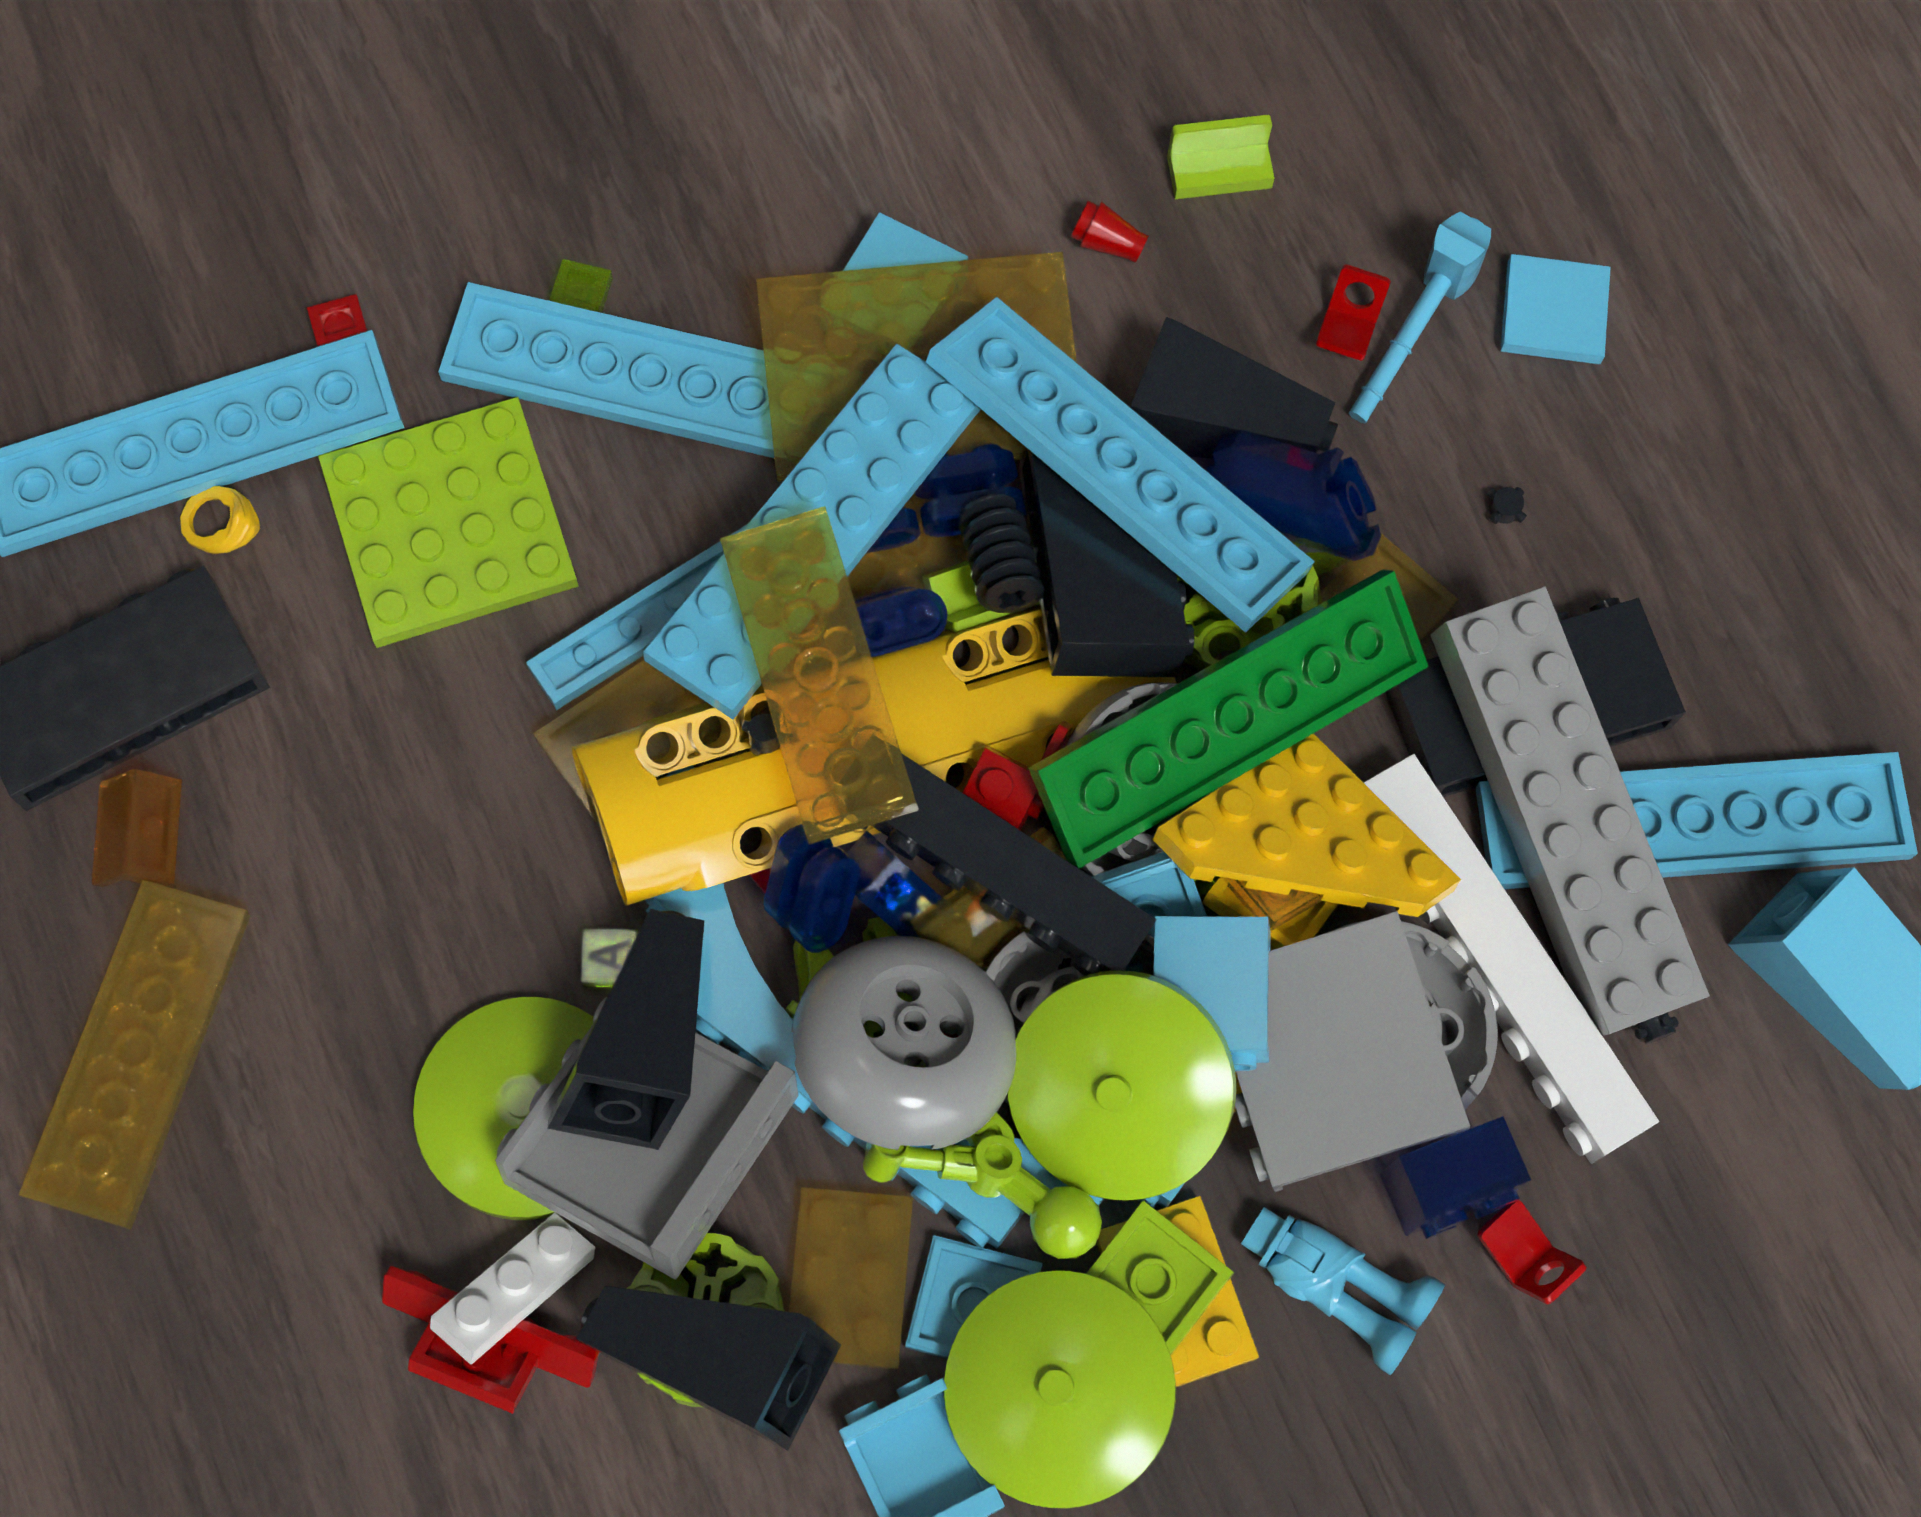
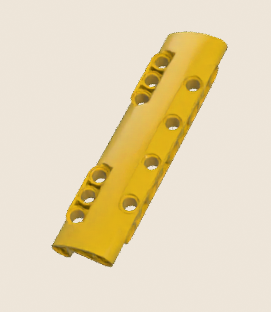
M1039 604L959 632L945 630L762 685L734 719H731L706 702L646 720L632 729L572 746V755L581 785L586 794L592 797L616 884L623 902L627 906L682 888V891H695L712 887L881 833L871 825L866 830H863L847 821L838 812L841 806L835 802L836 788L873 735L945 782L949 768L956 763H961L964 769V777L956 789L963 792L987 746L1031 767L1040 762L1046 750L1048 738L1051 734L1055 733L1061 722L1066 721L1074 725L1069 735L1070 737L1081 720L1106 698L1136 685L1157 682L1176 683L1175 677L1052 676L1050 662L1046 660L966 685L964 682L1048 657L1041 606ZM1013 625L1019 633V642L1017 647L1008 653L1003 647L1002 638L1007 628ZM965 640L970 647L971 655L969 661L961 668H958L953 660V651L959 642ZM761 701L769 702L772 712L777 713L781 717L779 721L781 723L782 735H793V738L788 740L785 747L780 746L772 753L755 755L749 751L656 780L655 778L656 776L751 748L749 734L742 731V725L745 720L751 721L752 709ZM716 716L721 723L720 736L715 742L704 745L699 738L700 725L706 718ZM658 732H665L670 739L669 751L663 758L651 760L646 751L647 742L652 735ZM751 827H759L762 833L760 846L752 853L743 854L740 849L742 834Z

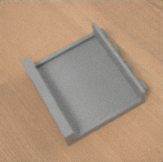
M1398 911L1269 951V1062L1257 1063L1255 1070L1235 1071L1242 1093L1236 1094L1235 1100L1238 1117L1242 1128L1253 1125L1259 1144L1258 1147L1249 1149L1259 1182L1270 1179L1274 1191L1277 1192L1283 1190L1282 1186L1398 1150L1444 1136L1450 1139L1470 1133V1124Z
M606 998L603 999V1001L600 1003L595 1012L593 1025L600 1013V1010ZM592 1025L582 1040L577 1039L569 1046L562 1060V1068L550 1085L548 1083L542 1085L535 1093L530 1104V1113L519 1128L511 1129L504 1136L498 1147L495 1161L505 1185L676 1280L799 1096L795 1071L777 1061L767 1071L695 1033L691 1094L659 1150L547 1129L550 1114L593 1027Z

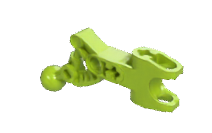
M883 917L868 919V926L862 932L863 942L880 937L898 936L889 922ZM813 930L798 933L793 946L799 985V1000L813 976L824 964L834 957L826 947L821 936ZM896 992L900 999L912 1002V996L909 994ZM868 1020L863 1027L868 1037L877 1038L883 1035L882 1027L877 1022ZM922 1060L914 1067L925 1068L926 1064ZM997 1112L980 1130L966 1138L970 1146L952 1144L939 1150L900 1145L898 1150L868 1142L866 1144L863 1169L872 1180L877 1182L892 1180L900 1167L937 1171L939 1179L967 1182L970 1189L980 1196L993 1198L1003 1195L1030 1216L1033 1240L1043 1252L1057 1259L1077 1258L1095 1246L1099 1238L1102 1220L1097 1203L1088 1193L1074 1186H1061L1049 1189L1021 1167V1151L1014 1143L1012 1129Z

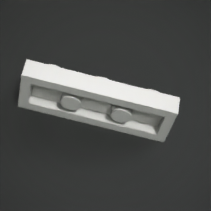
M553 1213L431 1316L430 1329L469 1364H473L594 1258L595 1246L559 1215Z

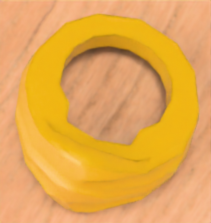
M213 486L192 496L187 500L180 516L181 533L188 543L197 549L212 554L228 553L245 546L260 530V521L251 502L239 491L227 487ZM210 500H220L224 505L230 507V518L226 529L218 530L213 536L201 537L196 534L193 527V519L196 511L202 504Z

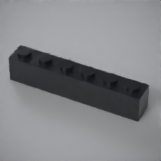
M874 735L836 788L835 802L841 806L838 812L846 820L863 830H866L871 825L888 836L885 843L902 857L913 860L917 855L934 866L932 874L939 881L956 891H960L963 886L982 898L979 905L997 919L1007 922L1010 917L1029 929L1026 933L1027 937L1041 948L1052 953L1059 948L1076 959L1073 966L1084 976L1104 971H1124L1157 920Z

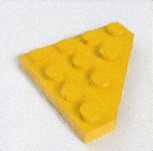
M1314 733L1228 782L1157 828L1153 841L1190 879L1212 882L1214 877L1217 876L1244 881V888L1288 895L1291 889L1320 894L1321 901L1364 908L1367 902L1396 907L1398 914L1419 917L1454 892L1461 881Z

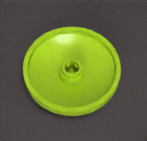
M1118 970L1089 974L1065 984L1048 996L1027 1018L1015 1040V1073L1007 1093L1011 1115L1016 1129L1030 1153L1049 1173L1066 1185L1074 1186L1095 1197L1112 1200H1139L1154 1197L1179 1187L1196 1175L1212 1158L1223 1141L1233 1116L1236 1100V1076L1232 1055L1222 1031L1212 1016L1196 999L1178 986L1164 979L1135 971Z
M509 998L483 1006L468 1014L454 1024L436 1043L424 1063L416 1085L413 1108L414 1128L417 1142L428 1167L442 1185L460 1201L475 1210L502 1219L536 1220L548 1218L555 1213L505 1185L495 1160L498 1147L504 1136L511 1129H518L530 1113L529 1108L535 1093L542 1085L546 1083L550 1085L562 1068V1060L569 1046L577 1039L582 1040L593 1025V1016L578 1007L550 998Z
M1046 1271L1026 1275L1010 1281L988 1295L974 1308L959 1329L951 1346L944 1382L947 1386V1389L944 1390L948 1422L961 1452L970 1465L992 1486L995 1485L996 1489L1004 1494L1031 1505L1047 1508H1073L1093 1504L1117 1494L1136 1481L1151 1465L1164 1445L1171 1427L1176 1403V1379L1171 1354L1160 1329L1151 1316L1136 1300L1115 1285L1098 1277L1073 1271Z

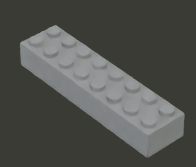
M1546 586L1445 622L1431 634L1432 641L1567 983L1601 1035L1617 1032L1709 997L1710 995Z

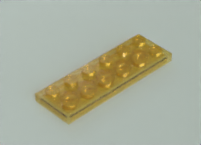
M820 507L720 538L809 844L919 811L826 507Z
M142 880L22 1184L19 1196L125 1229H132L251 915L247 910Z

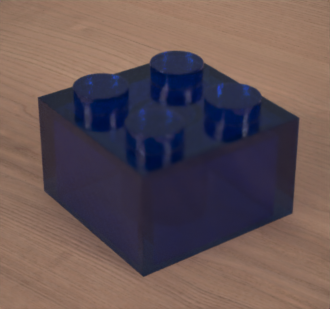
M1504 1116L1401 1155L1380 1173L1405 1235L1409 1236L1422 1230L1426 1240L1456 1228L1457 1224L1468 1220L1467 1212L1473 1211L1477 1220L1499 1212L1506 1205L1519 1200L1520 1197L1517 1190L1531 1181V1177Z

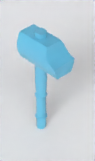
M1460 211L1449 217L1442 224H1439L1424 272L1423 284L1427 286L1394 340H1390L1389 348L1365 386L1361 387L1362 391L1349 411V415L1356 421L1366 423L1379 401L1383 400V394L1407 355L1412 354V347L1443 297L1447 296L1455 300L1464 294L1475 282L1491 239V228L1484 225L1478 219L1472 218Z

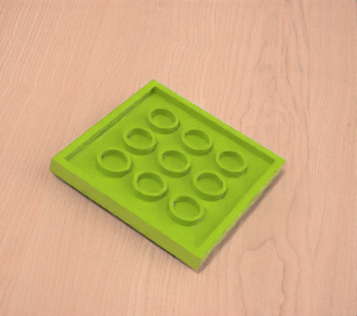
M518 397L318 456L376 648L579 587Z

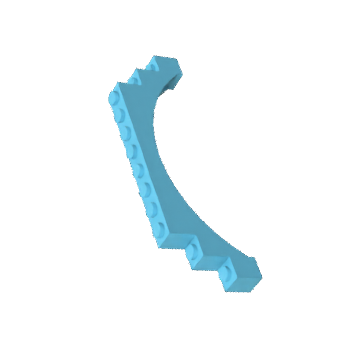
M689 766L683 769H679L668 773L667 776L684 772L695 767ZM724 883L695 891H682V888L646 899V903L650 905L646 910L647 913L650 909L676 911L686 917L705 920L695 1033L718 1045L722 1041L737 1052L740 1057L767 1071L771 1069L775 1061L794 1070L799 1096L792 1107L803 1114L808 1108L812 1109L826 1120L822 1128L831 1137L846 1147L854 1141L866 1150L867 1142L851 1135L832 1122L816 1106L803 1087L794 1064L796 1055L792 1032L793 1019L778 1003L755 967L736 927ZM1014 1138V1143L1021 1151V1167L1049 1189L1068 1186L1049 1173L1034 1158L1022 1139ZM966 1139L955 1143L957 1145L970 1146ZM929 1145V1146H910V1147H918V1148H928V1149H932L931 1145ZM900 1167L897 1172L900 1177L915 1187L911 1192V1196L934 1214H938L941 1209H944L960 1221L955 1229L979 1248H983L986 1243H989L995 1249H998L1025 1213L1003 1195L993 1198L980 1196L970 1189L967 1182L939 1179L937 1171ZM1185 1183L1166 1193L1137 1201L1141 1203L1144 1200L1152 1208L1156 1203L1162 1208H1166ZM1090 1195L1098 1206L1104 1200V1198Z

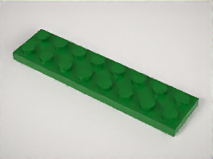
M1382 569L1029 767L1028 769L1066 860L1078 869L1082 868L1429 667L1395 571Z

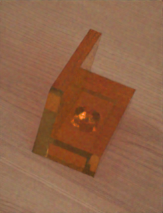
M132 769L101 782L99 787L92 885L106 887L126 880L163 888L175 883L182 788L181 779Z

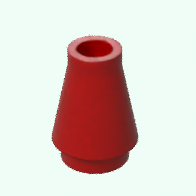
M1088 200L1070 237L1081 242L1079 247L1125 258L1136 263L1149 236L1137 230L1102 201L1097 205Z

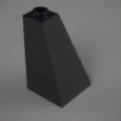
M1168 317L1164 321L1130 407L1186 455L1196 458L1312 467L1318 450L1328 453L1338 427V423L1329 421L1336 402Z
M649 910L550 1114L547 1129L659 1150L691 1094L705 920L686 917L676 911Z
M604 1286L599 1297L589 1303L581 1319L582 1329L576 1338L598 1353L787 1451L841 1347V1344L819 1325L800 1313L612 1286Z

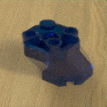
M1238 430L1221 438L1213 452L1215 464L1208 466L1206 471L1288 540L1351 561H1357L1372 556L1375 553L1381 538L1379 524L1369 527L1367 516L1368 513L1376 511L1374 496L1357 461L1352 457L1341 460L1344 451L1339 447L1318 454L1245 430Z

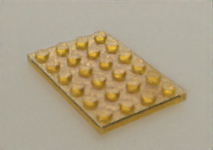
M1063 252L756 279L777 482L786 479L896 344L926 362L932 347L996 297L1077 363ZM981 409L935 467L1018 460L1025 454V446Z

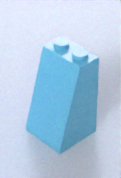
M1855 867L1797 873L1728 944L1729 947L1879 1089L1910 1090L1920 1086L1921 945Z

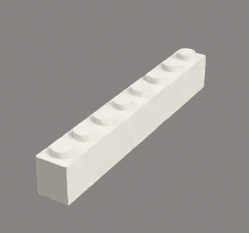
M1415 754L1364 782L1461 879L1454 892L1420 915V918L1427 924L1432 922L1441 937L1450 942L1448 945L1461 955L1471 968L1475 967L1481 975L1492 998L1497 1022L1504 1031L1501 1037L1507 1051L1516 1061L1520 1062L1523 1060L1535 1078L1532 1081V1086L1536 1095L1547 1108L1551 1109L1554 1107L1566 1125L1563 1128V1133L1570 1147L1579 1156L1585 1155L1590 1164H1593L1660 1122Z

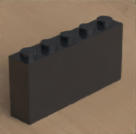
M1025 447L1019 465V473L1031 546L1036 556L1034 562L1038 565L1041 574L1039 579L1042 581L1045 589L1044 596L1040 600L1051 675L1178 677L1185 657L1191 656L1193 653L1195 640L1192 624H1186L1184 616L1186 604L1184 582L1178 581L1175 572Z
M204 565L195 570L186 569L174 574L168 579L167 584L147 594L137 593L125 598L118 605V608L98 618L90 617L75 623L68 633L50 642L32 644L25 648L19 657L0 666V777L9 796L25 811L270 688L217 584Z
M1610 598L1593 605L1589 612L1574 617L1571 616L1570 612L1557 614L1609 746H1616L1672 729L1686 711L1640 599L1636 598L1621 603L1619 598ZM1438 656L1427 660L1429 667L1387 690L1385 693L1409 756L1415 754L1441 795L1446 797L1476 788L1479 782L1488 780Z

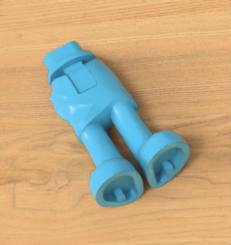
M1263 1207L1241 1245L1262 1258L1258 1265L1267 1268L1274 1284L1279 1286L1287 1295L1301 1301L1310 1302L1327 1316L1333 1315L1362 1337L1371 1347L1374 1363L1391 1376L1409 1349L1417 1332L1404 1324L1379 1315L1344 1292L1345 1282L1348 1281L1368 1294L1415 1330L1425 1321L1446 1284L1428 1275L1411 1283L1395 1279L1364 1260V1252L1349 1246L1327 1230L1301 1219L1296 1220L1294 1223L1295 1218L1291 1215L1284 1220Z

